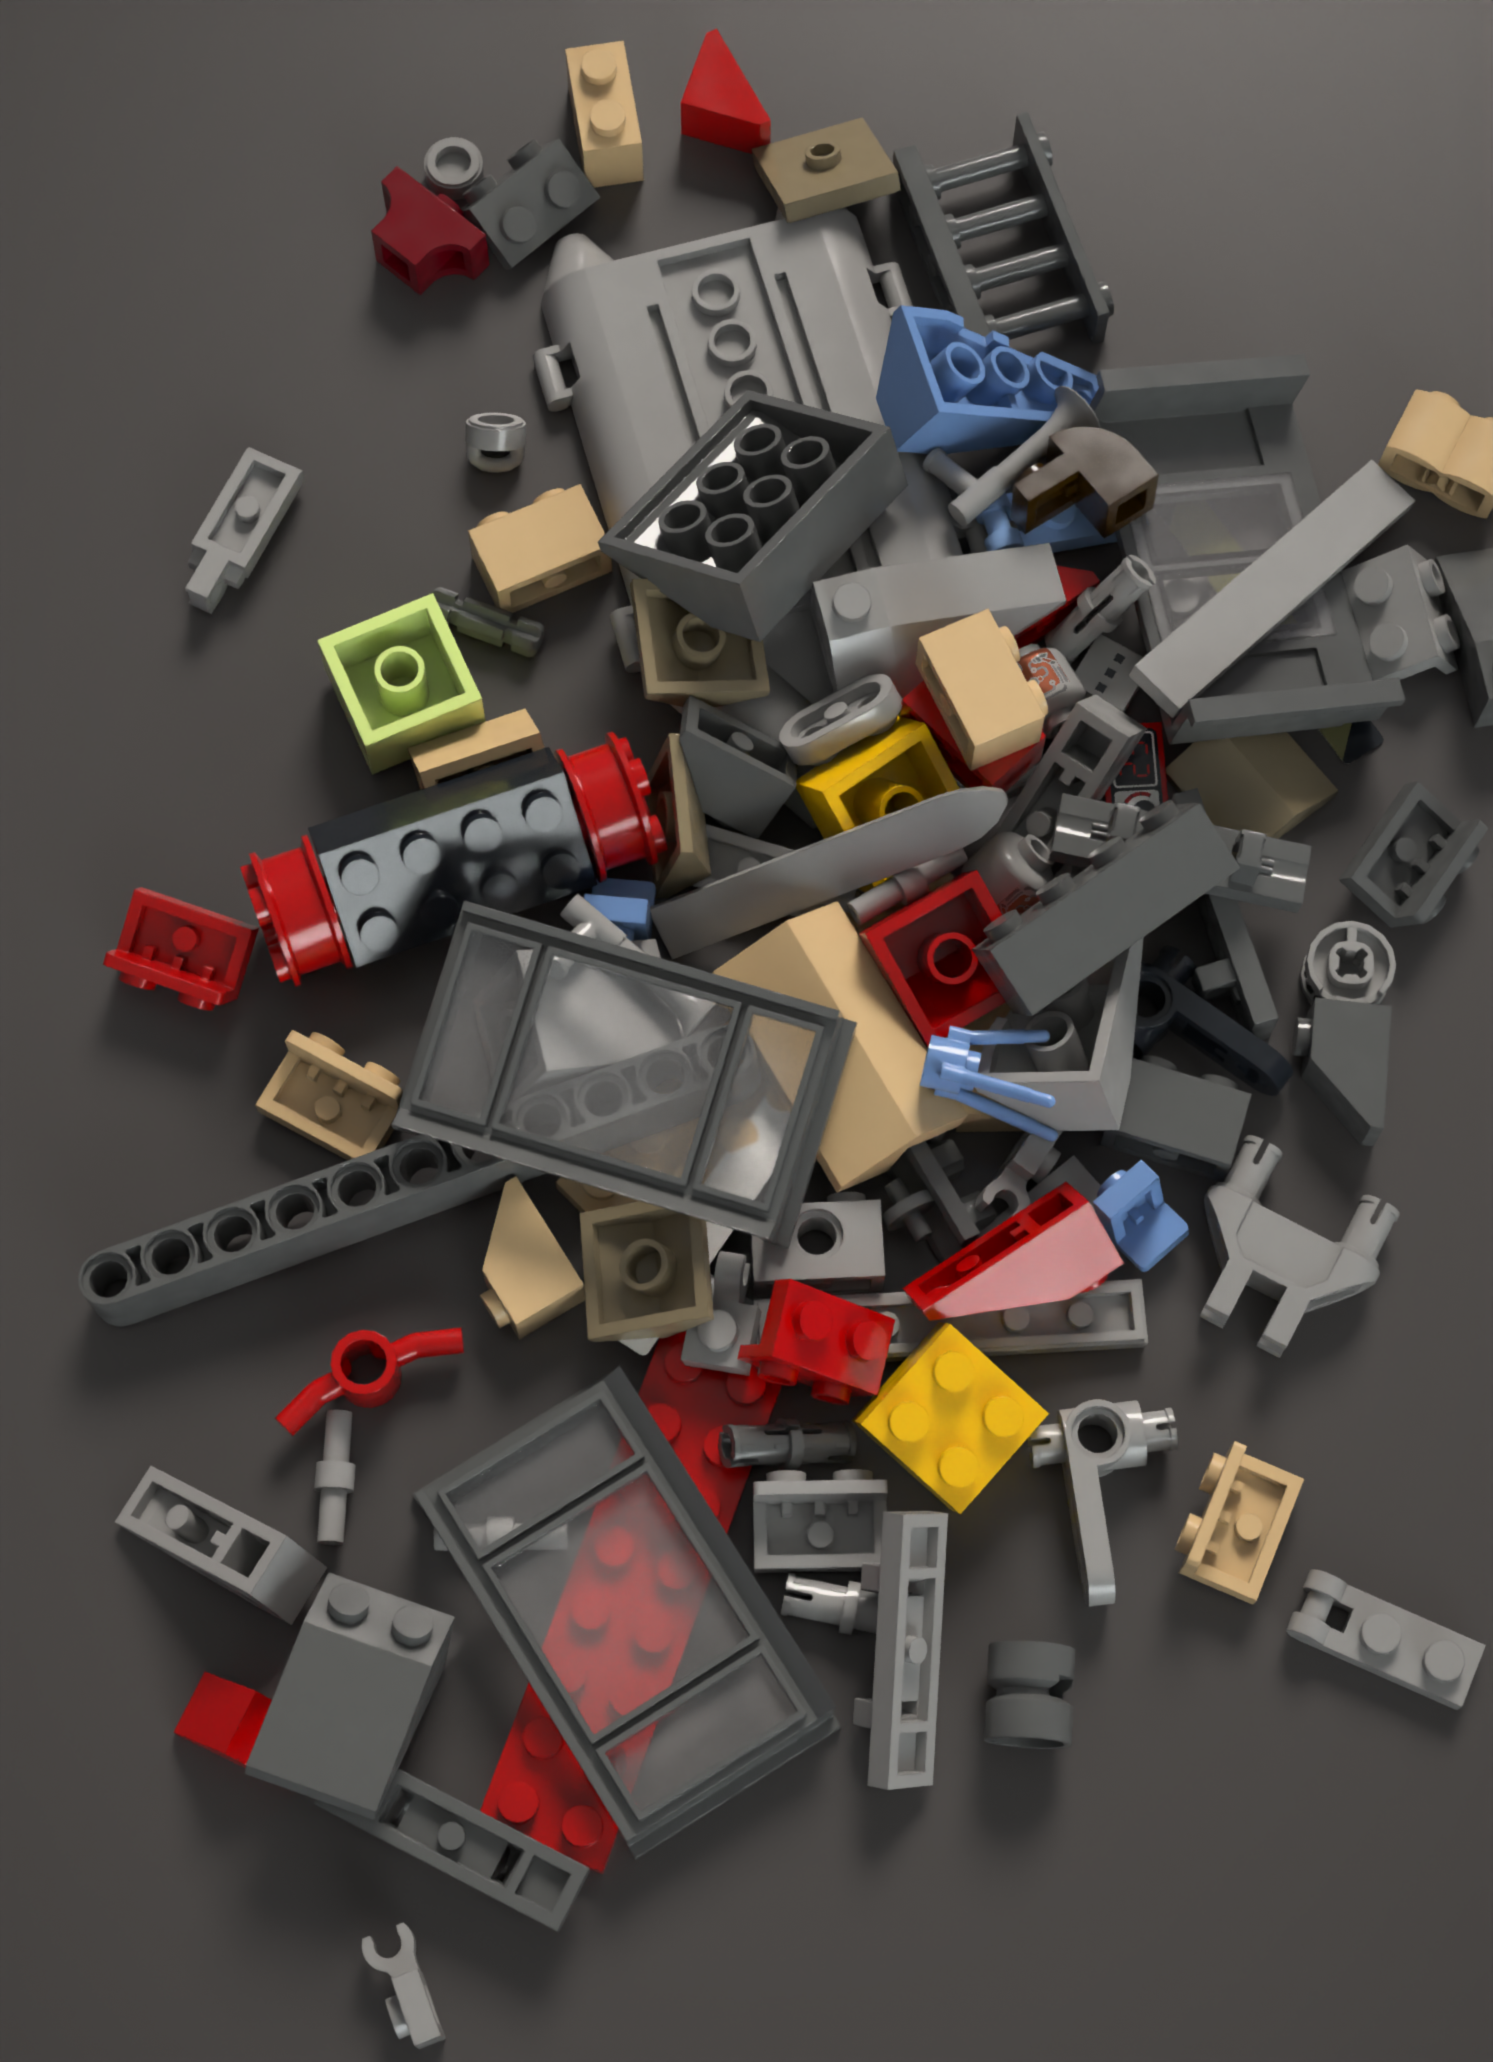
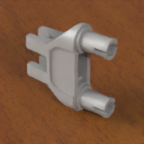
M1247 1135L1224 1182H1217L1215 1185H1211L1204 1197L1208 1227L1222 1273L1199 1317L1223 1329L1245 1285L1278 1301V1304L1256 1346L1280 1358L1304 1313L1356 1295L1377 1282L1380 1271L1376 1258L1394 1222L1398 1220L1400 1212L1391 1204L1386 1203L1375 1224H1371L1370 1220L1381 1199L1372 1195H1363L1340 1242H1332L1263 1207L1259 1201L1277 1163L1283 1157L1282 1151L1269 1143L1259 1164H1254L1253 1160L1264 1139Z

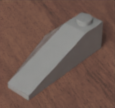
M1050 543L879 566L816 581L812 584L809 606L833 692L839 691L865 676L885 674L890 677L903 699L923 681L915 664L919 637L988 608L998 627L1007 626L1013 636L1065 605L1066 597Z
M1143 938L1035 1015L1013 1014L1010 1010L1005 1018L997 1016L989 1030L1044 1029L1049 1032L1050 1039L1044 1043L983 1045L978 1073L1052 1095L1056 1101L1053 1107L1047 1108L1030 1102H1023L976 1088L977 1092L1056 1131L1119 1130L1131 1079Z

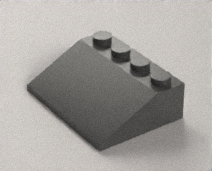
M747 390L598 541L601 552L639 578L651 581L660 589L661 593L711 627L761 642L812 588L813 582L818 581L908 484L889 426Z

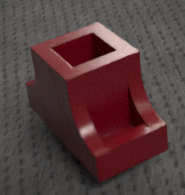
M398 166L381 181L387 215L371 230L376 261L416 293L421 295L434 281L446 275L458 274L475 280L490 265L486 234L465 219L462 210L451 198L444 194L434 195Z

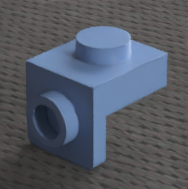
M607 878L606 881L601 883L597 881L598 885L592 887V894H584V899L622 930L630 941L651 939L653 920L650 907L655 905L656 897L654 883Z
M1142 1160L1127 1172L1119 1170L1112 1174L1101 1185L1097 1192V1198L1093 1201L1095 1213L1112 1243L1142 1272L1150 1270L1189 1235L1188 1224L1164 1202L1159 1176Z

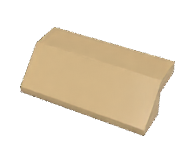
M838 901L785 921L712 972L723 977L839 1010L844 1019L857 1022L853 1041L816 1158L837 1193L889 1171L907 1148L958 1127L968 1116L959 1101L934 1095L935 1089L920 1086L927 1047ZM727 1007L732 1015L733 1008ZM754 1015L748 1034L754 1041L758 1061L791 1114L815 1032Z

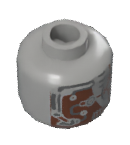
M1030 644L1019 649L1020 661L1017 664L1026 681L1035 680L1045 696L1048 705V715L1045 716L1043 733L1046 735V739L1051 740L1056 737L1075 704L1085 699L1086 691L1069 662L1056 648H1041L1038 644Z
M1004 831L995 834L968 859L967 863L964 864L961 873L978 870L1001 914L1017 910L1019 915H1021L1039 902L1036 892L1054 879V874L1050 867L1054 861L1048 860L1050 850L1034 835L1028 834L1024 838L1012 831Z

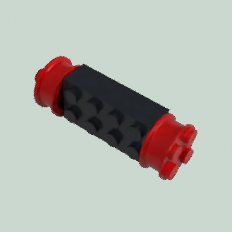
M611 731L605 734V744L567 756L563 749L555 750L553 755L550 748L546 747L309 827L308 830L324 876L321 874L307 834L301 836V847L262 860L255 852L250 853L249 856L252 863L241 866L240 869L279 982L293 979L295 987L301 985V975L338 962H342L346 969L353 968L340 924L355 965L359 967L453 935L464 901L514 914L598 885L597 881L601 883L607 880V870L642 858L650 866L657 864V854L667 851L668 847L656 814L651 816L644 796L651 794L644 766L640 758L634 759L627 738L618 739L615 733Z

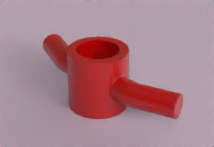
M462 1327L416 1332L392 1343L375 1331L359 1330L351 1332L339 1340L332 1351L330 1363L332 1372L309 1383L274 1419L291 1436H294L326 1403L344 1395L347 1401L358 1407L374 1408L382 1406L391 1400L400 1388L402 1366L418 1358L464 1353ZM372 1354L377 1359H385L387 1361L383 1374L376 1381L363 1385L355 1384L347 1379L352 1372V1362L360 1356Z

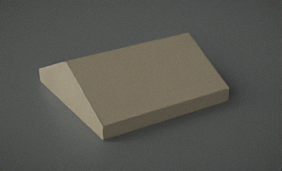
M632 579L630 590L645 699L683 707L685 701L691 695L712 707H719L768 696L770 685L763 640L758 642L713 628L661 593L660 589L648 579Z
M1287 732L1194 742L1166 767V779L1178 793L1198 788L1207 816L1213 825L1239 831L1246 829L1266 834L1267 837L1277 839L1338 794V789ZM1232 852V855L1236 859L1238 853Z
M680 733L668 734L647 775L651 794L645 796V800L651 816L656 814L668 847L667 851L657 854L658 863L652 865L653 880L656 887L655 898H669L711 876L705 813L702 812L679 740Z
M641 1201L580 1213L588 1340L592 1342L655 1337L668 1338L714 1320L706 1221Z

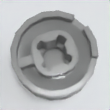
M1356 921L1334 923L1321 930L1310 944L1300 972L1302 992L1310 1005H1312L1316 996L1324 999L1380 1004L1394 978L1396 961L1393 948L1382 933L1368 924ZM1306 985H1310L1312 987V989L1314 990L1312 994H1310Z

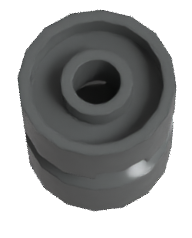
M998 1641L989 1643L987 1684L996 1689V1696L988 1700L985 1705V1742L1000 1746L1030 1749H1057L1072 1745L1073 1706L1063 1700V1694L1074 1687V1648L1067 1645L1040 1641Z

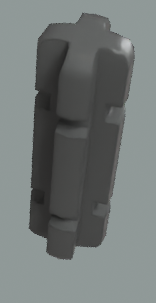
M442 587L434 588L432 591L448 626L450 627L452 624L457 625V632L499 647H503L505 643L512 645L510 651L527 657H533L538 652L544 637V626L540 622L521 616L518 620L512 619V612L470 597H466L464 601L458 599L459 593Z

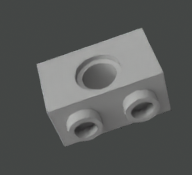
M839 1192L829 1195L827 1202L803 1203L789 1249L764 1242L759 1237L750 1235L753 1297H771L774 1282L780 1279H792L829 1294L883 1291L885 1264L881 1199L866 1200V1195L863 1193ZM820 1230L832 1238L834 1246L824 1254L814 1255L803 1250L798 1240L808 1231Z

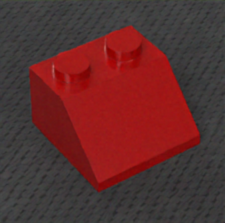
M978 870L961 873L910 904L901 907L857 932L926 1047L929 1045L931 1035L945 1038L948 1036L950 1025L962 1028L1006 1003L972 951L975 946L987 939L983 932L985 927L1002 916Z

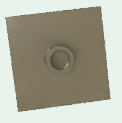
M863 117L751 149L754 167L787 223L893 194L901 190L897 169Z

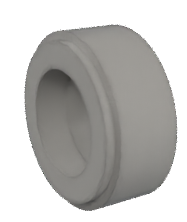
M450 137L439 140L429 148L425 155L424 170L426 181L430 189L437 195L444 194L452 200L463 199L462 194L484 178L482 155L479 149L466 139Z

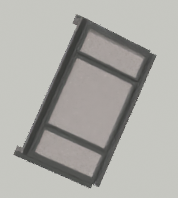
M464 901L397 1114L391 1125L393 1129L415 1136L420 1134L757 1236L764 1242L789 1249L856 1031L857 1022L844 1019L841 1012L836 1009Z
M620 1365L412 1494L426 1518H429L620 1830L621 1837L635 1860L841 1728V1725L834 1716L836 1705Z

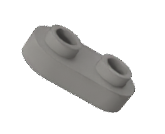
M885 674L865 676L796 713L782 727L779 740L793 763L802 766L824 765L833 760L841 750L867 736H876L891 728L902 709V698L889 676Z

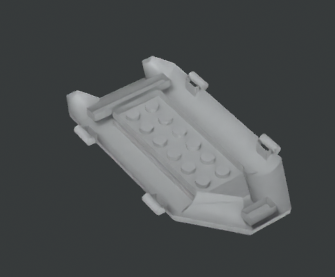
M846 207L792 223H787L778 208L775 221L618 260H613L584 234L576 233L564 236L555 244L541 301L542 311L553 346L536 351L532 358L548 410L557 412L566 409L570 405L572 407L607 527L610 530L747 390L885 425L876 401V394L893 312L900 305H913L899 264L889 262L873 266L858 219ZM880 282L889 308L878 303L872 284ZM572 359L578 380L571 388L566 389L559 362ZM898 452L908 486L818 581L873 567L963 555L958 541L959 538L963 537L967 538L972 554L987 552L984 541L988 534L985 525L979 524L976 518L967 526H962L951 516L948 505L953 500L948 486L923 469V462L928 454ZM619 564L631 605L616 609L610 614V619L625 670L628 673H637L641 671L630 583L632 579L641 578ZM812 588L763 639L770 685L768 696L714 707L779 742L780 731L792 716L834 693L809 606ZM671 705L679 713H683V707ZM798 765L797 779L816 766ZM795 788L784 804L811 828H816L817 825Z

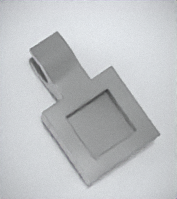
M1024 1131L992 1179L993 1181L979 1193L975 1202V1208L982 1212L994 1198H1001L1010 1207V1218L1029 1206L1030 1199L1026 1191V1184L1030 1179L1040 1184L1051 1171L1061 1155V1152L1053 1147L1057 1139L1052 1142ZM1057 1131L1058 1138L1061 1135L1062 1131Z
M724 1251L719 1252L715 1267L714 1296L712 1299L714 1320L686 1331L681 1361L685 1366L749 1376L751 1364L738 1360L740 1345L756 1344L762 1312L758 1306L744 1304L752 1272V1265L746 1263V1255Z
M403 1922L396 1925L398 1935L401 1938V1949L398 1954L391 1958L381 1957L371 1936L362 1939V1953L370 1966L392 1977L391 1980L396 1995L385 1999L398 2038L401 2039L411 2035L414 2046L421 2049L446 2038L423 1972H421L417 1961L415 1936L411 1929Z

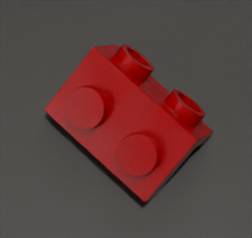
M143 887L136 888L132 895L117 949L106 952L103 965L120 971L118 979L123 983L146 990H155L158 984L178 991L177 1000L194 1008L212 1011L215 1005H223L238 999L259 927Z
M792 1279L775 1280L760 1344L740 1345L737 1359L759 1367L757 1376L763 1380L787 1386H795L797 1382L812 1387L810 1396L817 1400L836 1405H849L851 1397L878 1396L895 1319Z

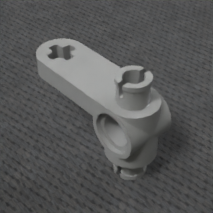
M1102 1399L1088 1400L1075 1408L1057 1410L1056 1424L1040 1425L1027 1438V1447L1032 1449V1452L1029 1453L1032 1468L1062 1463L1081 1588L1087 1607L1115 1604L1116 1600L1114 1569L1099 1477L1105 1476L1117 1469L1146 1466L1147 1452L1177 1450V1429L1171 1428V1423H1175L1171 1407L1142 1413L1137 1400L1117 1403ZM1086 1425L1103 1427L1111 1436L1112 1448L1103 1453L1088 1451L1079 1441L1078 1430Z

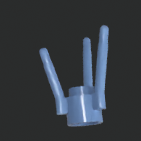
M950 1025L947 1038L931 1035L920 1086L935 1089L934 1095L959 1101L1045 1140L1053 1142L1058 1138V1133L1055 1129L972 1092L975 1087L1023 1102H1030L1047 1108L1053 1107L1056 1101L1052 1095L978 1073L981 1053L969 1050L970 1045L1044 1043L1050 1039V1034L1047 1030H968Z

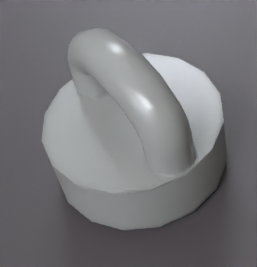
M481 413L471 416L466 421L465 432L466 454L470 463L481 471L490 473L507 472L519 466L525 455L526 422L521 417L507 413ZM481 450L510 451V453L505 457L491 458L483 455Z

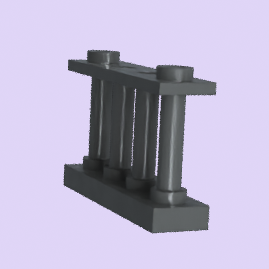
M1028 112L1016 115L1013 145L1011 147L935 169L932 164L924 166L916 144L894 150L893 165L898 171L901 189L895 194L941 310H947L963 317L964 328L984 337L993 330L1012 340L1082 319L1092 344H1097L1104 341L1108 318L1114 314L1112 295L1105 281L1097 282L1051 170L1050 166L1053 164V157L1048 138L1043 131L1036 133ZM1022 169L1032 196L958 218H954L951 213L944 215L938 199H941V192ZM1040 218L1052 243V246L979 268H974L972 264L964 265L958 252L962 241ZM1060 268L1063 270L1073 295L994 319L991 314L984 316L978 302L983 291Z

